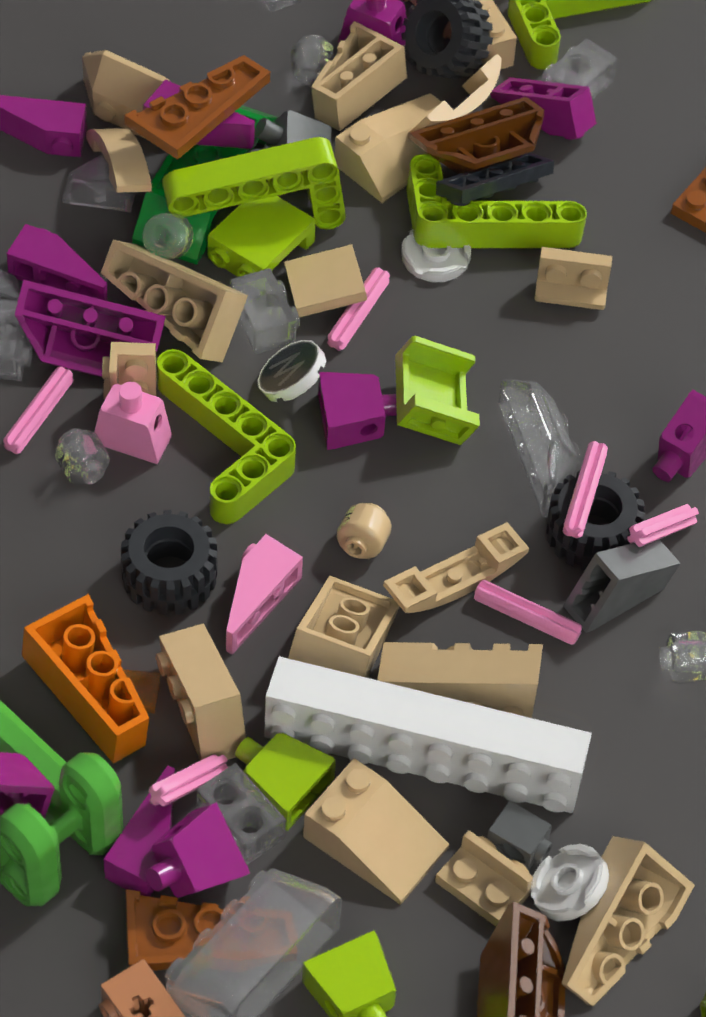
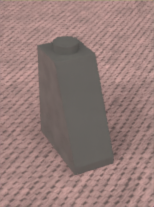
M660 539L642 547L632 543L597 552L563 607L577 623L581 624L585 633L591 632L664 590L681 563Z

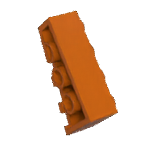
M87 594L24 627L22 657L114 764L146 746L149 716L131 679L126 677L121 666L122 660L117 650H113L106 636L107 630L102 620L97 618L93 609L94 604L90 595Z

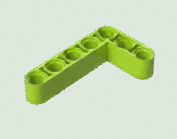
M509 0L508 16L530 65L536 69L548 70L557 63L561 38L554 18L650 2L652 0Z
M314 137L177 169L166 174L162 180L170 214L176 217H188L307 189L317 227L325 230L334 229L343 224L346 218L338 166L330 141L323 137Z
M429 154L416 155L410 161L407 196L414 239L421 246L424 245L426 248H447V246H451V248H464V245H469L471 248H573L582 241L587 211L584 206L577 202L471 201L469 205L465 206L453 205L446 198L436 195V181L443 180L440 162Z
M171 349L160 354L157 359V385L159 391L241 456L240 459L216 477L210 485L211 517L221 524H232L241 519L292 476L295 470V440L186 353Z

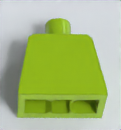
M277 733L265 747L250 737H246L239 744L235 752V757L247 765L243 775L245 791L286 831L304 814L332 783L335 777L336 759L284 733Z
M374 930L303 962L302 982L329 1017H387L384 1012L394 1007L395 985L378 936Z

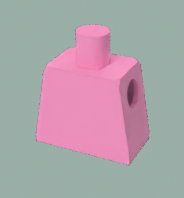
M135 382L113 385L100 408L93 435V443L158 464L172 438L163 400L142 392L141 386Z

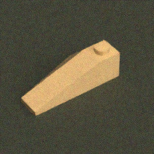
M430 93L359 120L335 138V159L338 168L383 203L407 185L411 159L416 155L426 154L423 149L409 139V132L442 102Z
M612 837L601 857L607 863L609 871L607 889L600 901L586 914L582 915L579 921L562 985L590 1006H594L625 974V966L637 954L643 955L652 946L649 941L662 928L668 929L677 920L695 886L643 841Z

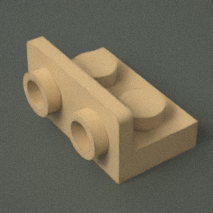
M542 247L535 301L604 310L612 256Z
M111 342L110 357L103 356L102 364L104 400L113 385H122L126 382L138 383L142 388V392L156 396V343Z
M471 831L466 832L462 838L461 847L436 874L435 879L438 885L494 926H497L508 904L513 901L521 905L530 896L533 881L532 875H530L528 869L517 860L508 859L497 851L495 845L489 839L483 836L478 837Z

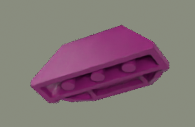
M23 280L14 314L42 363L58 367L62 366L66 369L101 378L103 356L110 357L111 342L156 343L157 352L166 316L27 280Z

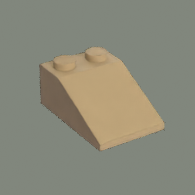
M329 576L296 629L288 659L368 678L400 606L392 598Z
M355 758L308 809L304 816L303 838L400 905L449 848V843L386 779Z

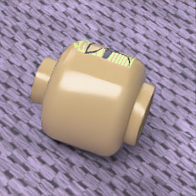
M359 503L351 506L346 512L337 530V540L348 555L359 559H371L382 551L391 534L392 525L386 512L381 507L372 503Z

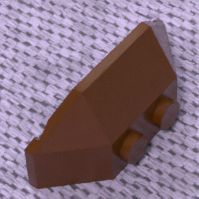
M523 97L409 132V139L455 173H464L533 152L544 119V109L529 98Z
M514 901L508 904L480 955L477 1017H565L566 987L562 985L565 967L557 944L548 931L550 925L546 915Z

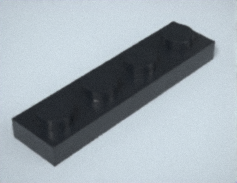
M529 152L436 181V195L449 199L453 205H469L472 200L490 198L496 192L514 190L517 188V185L523 183L538 182L539 178L553 174L554 160Z

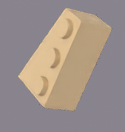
M355 21L350 27L351 33L346 41H341L338 45V53L332 61L328 60L311 86L315 118L338 131L349 125L407 78L404 46Z
M204 623L159 636L161 652L156 653L157 665L161 675H167L173 700L178 702L183 721L188 728L200 761L213 754H216L218 757L224 755L228 760L236 758V749L246 738L241 695Z

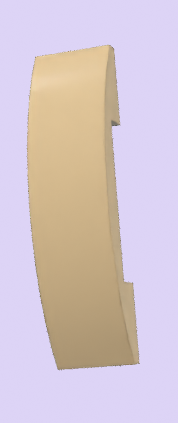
M496 54L462 85L470 96L455 110L444 100L410 132L471 114L492 92L499 77L501 57Z
M91 129L86 132V139L93 152L101 151L108 162L109 180L117 193L151 191L152 184L145 156L137 138L129 129Z
M506 522L477 536L475 546L421 572L414 566L385 580L383 586L405 613L433 609L476 590L482 580L490 582L523 558L529 552V547L509 523Z

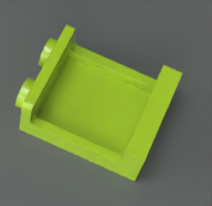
M278 196L240 204L208 234V258L217 267L224 268L239 277L243 283L263 291L267 287L268 274L297 245L307 250L315 242L316 219Z
M412 336L395 355L397 425L462 445L480 426L479 414L467 410L466 373L475 364V356L425 338Z

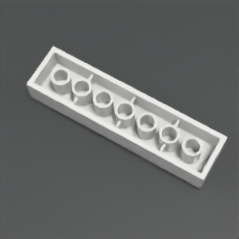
M280 656L278 657L266 694L264 734L266 738L272 739L277 733H284L323 753L347 757L350 760L355 758L362 764L371 763L387 767L395 773H411L426 777L435 783L448 782L464 786L472 792H488L504 796L512 802H528L540 805L552 812H574L592 735L590 732Z

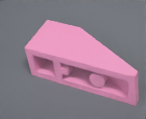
M267 534L257 544L252 543L249 545L241 558L242 564L226 629V651L231 655L235 653L302 579L303 557Z

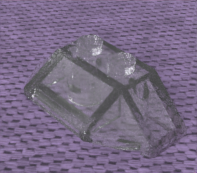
M515 379L501 380L498 403L543 518L548 517L552 494H554L555 487L558 483L563 484L564 478L569 474L575 476L576 465L581 461L579 447L576 442H571L566 415L564 413L560 414L555 400L538 382Z

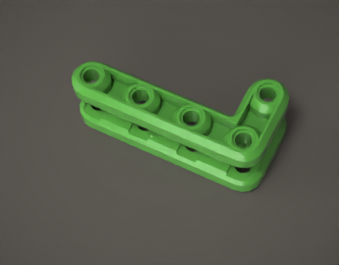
M0 700V752L19 753L26 756L55 787L45 819L30 804H14L0 815V883L22 904L26 906H43L57 895L60 889L62 875L59 844L71 836L89 855H105L110 851L122 833L121 784L112 767L95 753H78L66 763Z

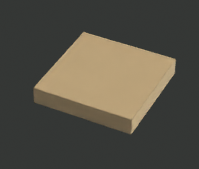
M352 244L284 261L298 318L368 300Z

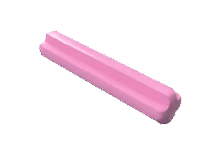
M379 267L372 270L363 283L368 300L348 305L328 334L327 344L331 348H335L338 351L345 349L389 284L390 274L387 271H383Z
M62 366L54 370L4 437V447L7 451H11L14 454H19L23 451L73 383V373Z
M592 441L588 444L564 522L563 533L566 536H572L576 539L583 536L607 456L608 447L604 443Z
M688 504L632 525L629 528L631 535L627 539L630 544L635 542L638 547H642L697 523L696 515L699 514V511L696 507L691 509Z
M482 580L475 590L474 599L568 644H575L581 634V624L486 580Z
M213 754L153 784L149 788V793L152 796L150 802L154 806L158 804L166 806L226 775L229 771L226 765L227 757L224 755L218 757L216 754Z

